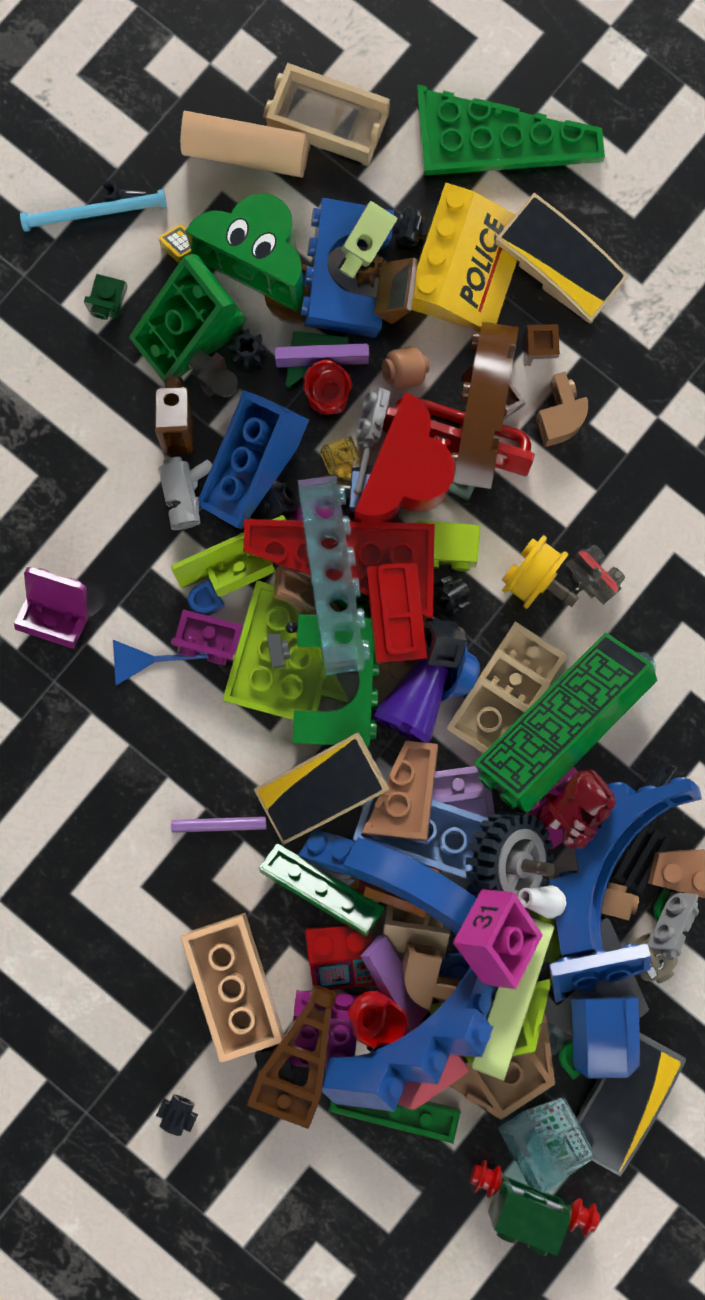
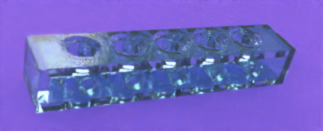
M336 475L298 480V494L325 675L364 670L365 660H370L368 640L362 641L360 628H365L363 609H357L355 597H360V586L358 577L352 578L350 566H355L356 564L353 546L347 547L346 535H351L349 517L342 516L341 505L346 504L344 486H338ZM320 508H329L333 515L329 518H321L316 512ZM326 538H332L337 541L338 545L334 549H326L321 545V541ZM335 568L340 570L343 576L341 579L333 581L328 579L325 573L329 569ZM340 599L346 602L348 608L343 612H336L331 609L330 603ZM345 630L352 635L353 639L347 644H341L336 641L334 636L337 632Z

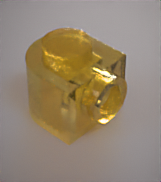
M352 436L323 445L320 450L329 474H336L338 478L350 474L353 466L361 459Z

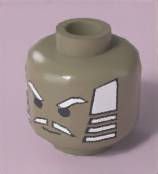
M652 933L642 935L632 944L648 945ZM649 948L651 969L640 973V977L645 981L656 980L657 983L669 980L674 975L672 970L677 965V957L674 960H669L662 955L664 950Z

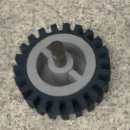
M497 811V814L492 813L488 816L489 821L483 820L479 824L482 831L475 830L473 834L477 844L469 843L468 850L474 852L473 858L466 857V864L472 865V870L466 871V878L474 880L468 885L469 890L475 892L473 896L477 898L483 889L514 892L518 897L520 890L523 888H538L549 885V881L545 879V876L552 877L555 873V866L547 862L554 861V854L547 853V850L551 849L553 845L551 840H545L550 834L548 829H543L544 824L542 821L537 820V817L533 815Z

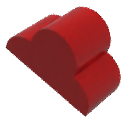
M405 392L357 504L355 522H389L398 514L401 508L413 512H426L440 505L448 494L455 473L454 459L443 443L429 437L431 430L430 414L423 402L409 393Z

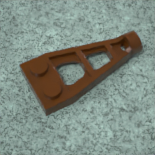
M313 986L307 1004L259 1071L247 1106L309 1129L321 1098L331 1010L338 996L335 992L321 986ZM314 1003L326 1008L319 1010L315 1007ZM304 1025H309L319 1030L316 1049L313 1052L294 1044ZM291 1056L305 1059L309 1064L308 1081L302 1087L279 1078L278 1072Z

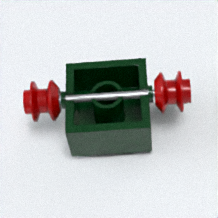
M483 1160L481 1165L475 1164L469 1183L474 1185L473 1192L476 1193L482 1188L486 1190L487 1198L493 1197L488 1213L493 1229L497 1232L496 1235L504 1241L515 1243L518 1240L528 1244V1248L539 1255L546 1256L548 1252L558 1256L567 1228L572 1232L576 1227L582 1228L583 1237H587L590 1232L594 1233L598 1227L600 1213L596 1212V1204L594 1203L589 1208L583 1207L582 1199L578 1198L571 1205L567 1204L565 1206L560 1197L502 1175L499 1165L494 1170L488 1169L486 1160Z

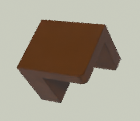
M558 324L527 325L523 335L524 366H531L533 359L559 357Z

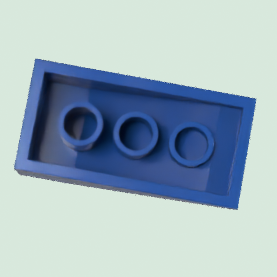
M243 390L200 494L199 507L236 528L242 529L244 527V519L251 517L297 450L309 419L266 398Z

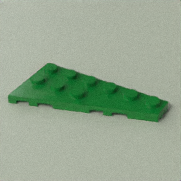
M417 84L416 91L424 176L600 163L605 159L603 130L600 127L570 120L565 122L547 118L545 114L536 113L532 115L519 112V108L477 98L472 100L454 96L452 92L443 91V93L430 91L427 90L426 86Z

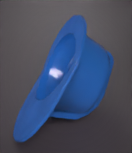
M466 642L458 668L445 667L448 669V675L441 701L447 700L451 695H467L477 681L480 673V663L474 655L467 652Z

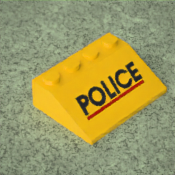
M445 183L417 266L411 310L479 332L481 331L482 322L497 324L517 259L496 245V238L513 219L515 214L474 191Z

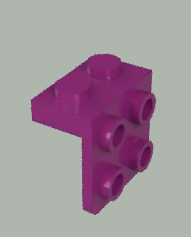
M27 567L24 572L26 600L14 622L15 630L74 649L88 620L86 586L76 579H66L51 574L42 568Z
M296 990L293 1022L307 1004L312 990ZM337 994V999L331 1010L324 1069L330 1058L355 1056L357 1039L353 1034L348 1011L359 995ZM314 1003L315 1007L319 1010L326 1008ZM304 1025L295 1039V1046L313 1052L316 1049L319 1030L312 1026ZM297 1056L290 1057L292 1065L309 1067L307 1060Z

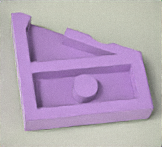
M476 766L435 772L433 800L486 818L492 813L495 814L492 792L478 780L477 777L480 774Z

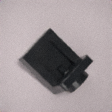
M273 483L250 518L272 520L287 513H294L298 510L294 492L286 483Z

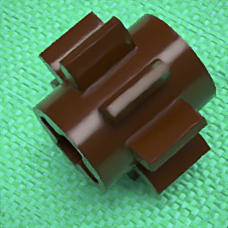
M375 256L369 265L371 267H368L366 271L361 270V268L365 269V266H360L355 275L359 288L362 284H369L374 288V281L380 277L381 269L379 268L384 264V258L377 259Z

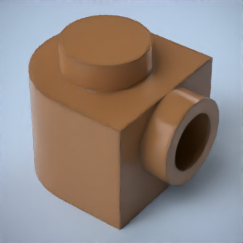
M608 882L601 914L629 920L630 915H635L637 912L639 896L626 893V886Z

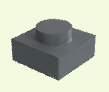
M279 633L267 635L273 669L286 668L285 660L291 659L288 640L282 641Z

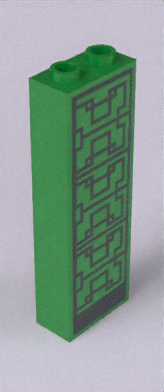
M605 632L474 762L480 774L477 777L478 780L488 790L491 791L495 788L500 792V798L510 808L514 809L517 806L527 814L658 681L653 664Z

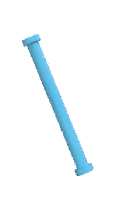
M161 189L156 194L31 215L23 212L20 213V219L25 232L31 231V227L155 206H160L163 209L167 208L164 189Z

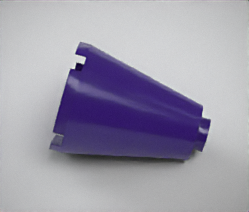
M418 659L377 707L372 718L389 729L393 728L400 732V735L414 742L429 743L432 739L448 669L444 666L428 665L426 659Z

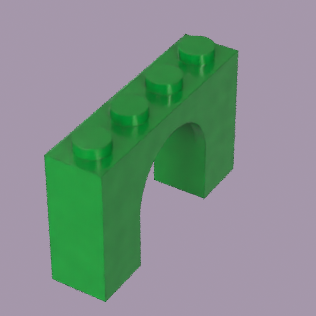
M298 614L297 647L332 648L345 653L351 658L357 668L359 683L352 700L340 709L333 711L294 710L292 743L335 745L359 732L365 745L369 747L370 739L376 740L377 721L371 720V707L377 708L378 689L372 688L373 676H379L380 664L376 663L374 657L371 618Z

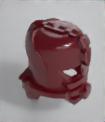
M582 770L570 778L567 786L558 796L546 795L547 798L540 805L541 808L536 817L537 820L543 822V829L552 827L559 830L564 827L563 843L565 846L571 849L584 848L595 837L594 834L599 831L598 825L606 820L611 814V809H614L616 803L615 796L597 772L594 770Z

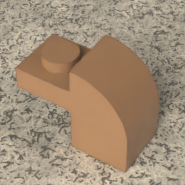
M566 371L553 375L550 382L557 406L540 410L536 417L544 447L562 443L572 438L580 429L588 413L587 397L574 399L577 397L576 387L572 379L568 380Z
M407 942L402 961V974L409 996L415 1003L426 1009H430L433 997L439 1002L444 1003L462 979L439 974L442 958L438 948Z

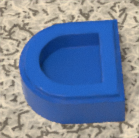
M210 579L195 586L188 595V604L195 613L209 616L226 607L221 598L218 597Z

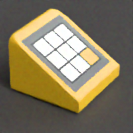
M182 224L158 238L160 246L178 263H180L184 256L192 254L185 233L186 228Z

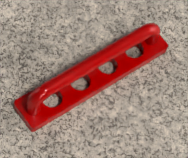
M402 398L396 402L393 408H387L382 431L388 433ZM418 398L426 406L429 414L464 424L465 412ZM431 420L429 437L443 443L451 453H459L462 430ZM502 424L501 431L495 430L494 435L517 442L519 448L499 442L497 454H502L508 458H502L497 455L495 467L526 477L535 457V453L531 452L530 438L523 431ZM438 435L445 436L448 439L440 438Z

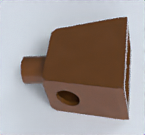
M180 377L166 378L165 388L156 390L155 432L164 456L194 454L192 403L188 389L183 387V379Z

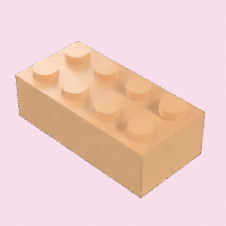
M246 913L184 933L181 936L182 944L220 1063L279 1044L284 1037V1032Z

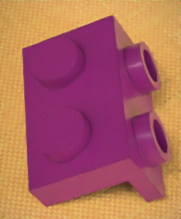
M183 610L176 637L172 638L171 644L178 648L177 653L193 658L196 657V653L208 655L207 661L226 666L227 661H234L244 625Z

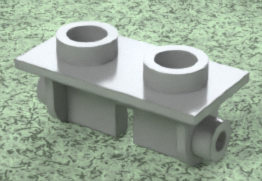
M671 892L648 942L649 948L664 950L662 955L669 960H674L675 957L680 956L681 948L686 939L683 931L689 932L695 916L699 913L698 903L696 902L699 897L697 894Z

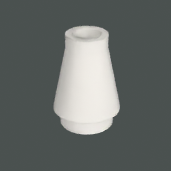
M556 886L523 888L518 894V899L524 908H528L546 918H554L561 915L566 907V897Z

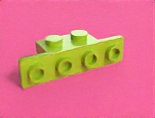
M281 515L272 520H286L284 515ZM244 532L171 565V570L181 588L209 576L218 597L275 572L272 562L244 553Z

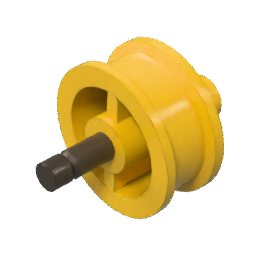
M544 535L538 542L532 539L520 554L525 558L521 565L518 567L516 564H513L502 578L506 585L501 591L504 593L510 591L524 601L523 607L525 609L531 605L540 592L543 594L546 589L561 600H564L570 607H573L579 597L573 592H569V589L554 579L558 574L556 572L566 559L568 553L564 551L560 554L546 543L547 537Z

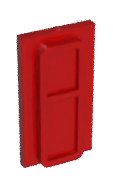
M417 563L383 564L381 566L366 567L376 663L426 659L427 652Z

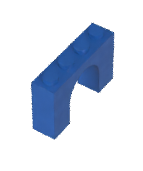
M322 197L319 207L313 208L311 227H316L315 237H310L307 256H312L311 267H306L304 275V285L309 286L308 296H303L300 315H305L304 326L376 338L381 330L382 318L374 313L376 297L353 294L340 288L331 278L327 264L329 254L344 245L367 205ZM384 209L394 215V210ZM392 229L379 250L385 251L392 237ZM359 240L357 246L367 247V243L364 240Z

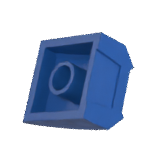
M636 995L615 998L570 997L574 1068L587 1078H628L640 1066L638 997Z

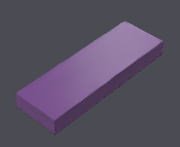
M367 344L275 348L277 367L313 366L314 363L325 359L331 360L338 365L369 364V345Z
M378 935L361 957L381 993L391 998L404 1009L408 1016L406 1033H410L418 1027L428 1013V1010L411 999L405 987L400 959L387 936Z

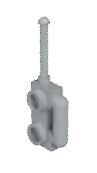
M381 387L374 391L369 390L365 394L362 402L363 408L360 422L356 428L357 445L365 449L356 489H354V494L358 496L363 493L362 487L370 451L373 449V445L379 443L390 396V391Z

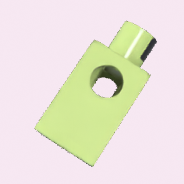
M370 201L341 248V251L346 255L337 269L353 279L361 265L365 267L370 265L398 218ZM359 240H364L367 243L365 251L358 248L357 243Z

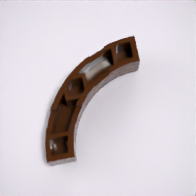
M482 322L481 331H474L471 350H476L471 383L465 382L461 401H467L459 453L452 452L455 464L454 483L491 489L499 439L494 438L495 430L501 431L519 327Z

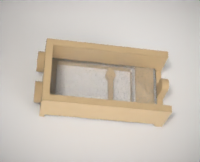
M287 63L284 73H279L274 86L276 93L273 101L268 100L265 106L263 117L266 118L267 126L305 133L309 144L361 162V165L369 167L389 115L390 99Z

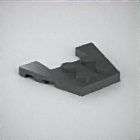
M605 915L601 919L603 951L620 950V942L609 918ZM631 976L614 983L608 982L606 979L601 980L593 986V990L581 993L580 989L569 991L565 995V1000L556 1003L548 994L544 1012L548 1022L572 1035L570 997L615 998L636 995L638 997L639 1019L649 1011V1008L635 976Z

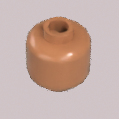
M414 346L391 350L388 352L386 359L382 361L384 380L397 390L421 385L430 368L427 356L422 355L420 350Z

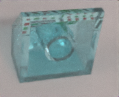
M565 1098L525 1110L498 1128L528 1186L542 1193H545L596 1157Z

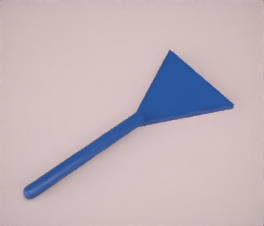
M113 640L116 686L155 662L208 658V655L196 653L195 658L182 654L153 656Z

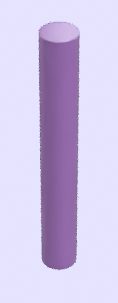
M266 817L171 820L172 833L260 830L267 827Z

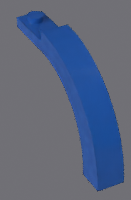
M313 829L299 854L301 858L311 864L363 880L399 896L437 919L456 935L477 899L453 881L420 862L360 837L354 841Z

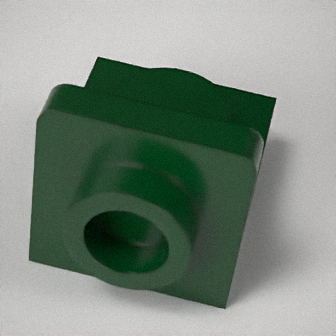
M96 274L90 297L85 296L84 304L90 315L102 320H107L108 317L118 319L127 289L126 281Z

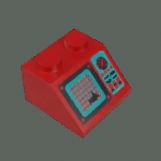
M344 923L306 928L313 986L317 985L329 990L377 985L361 957L372 943L371 931L366 937Z

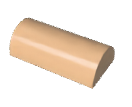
M189 111L183 112L181 125L182 155L303 177L310 150V144L305 133Z

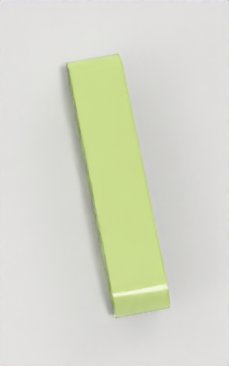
M533 918L532 920L543 936L517 988H498L487 1020L493 1027L483 1056L475 1057L472 1066L474 1070L503 1081L555 928L553 925Z

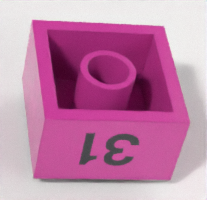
M482 889L453 944L483 985L516 989L543 934L514 892Z

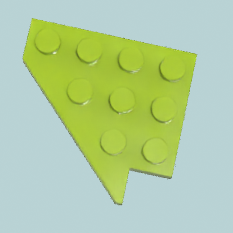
M256 581L222 701L293 720L294 710L318 711L322 696L348 703L349 698L333 669H327V659L321 648L297 647L298 629L293 634L286 631L285 626L288 622L298 623V614H301L299 609L287 602L273 598L274 585ZM279 633L282 641L288 640L291 659L285 660L286 668L274 670L267 635Z

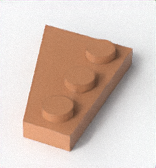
M405 741L386 783L389 790L379 795L369 821L366 822L362 834L427 842L438 744Z
M705 849L655 852L648 883L683 893L697 894L699 897L705 898Z

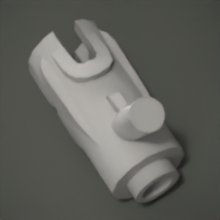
M181 457L168 458L163 461L164 465L160 466L158 470L165 503L168 507H176L168 512L171 529L182 530L200 524L199 497H196L194 490L197 488L198 480L210 472L212 464L207 459L190 470L189 463L182 461Z

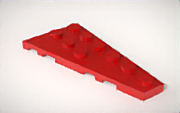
M244 519V553L367 597L369 596L366 567L381 566L383 564L417 563L422 616L433 619L435 524Z

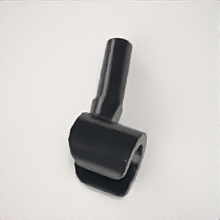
M113 181L103 183V187L106 190L114 191L111 195H102L107 202L146 195V192L119 189Z

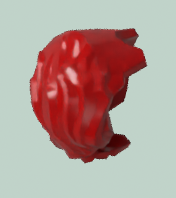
M325 359L314 363L312 367H309L304 376V394L309 407L324 415L337 414L344 411L346 401H348V394L353 387L350 374L331 360Z
M378 991L364 992L354 1000L349 1008L348 1016L355 1038L369 1047L376 1049L377 1046L390 1045L402 1038L407 1032L408 1016L404 1009L391 998Z

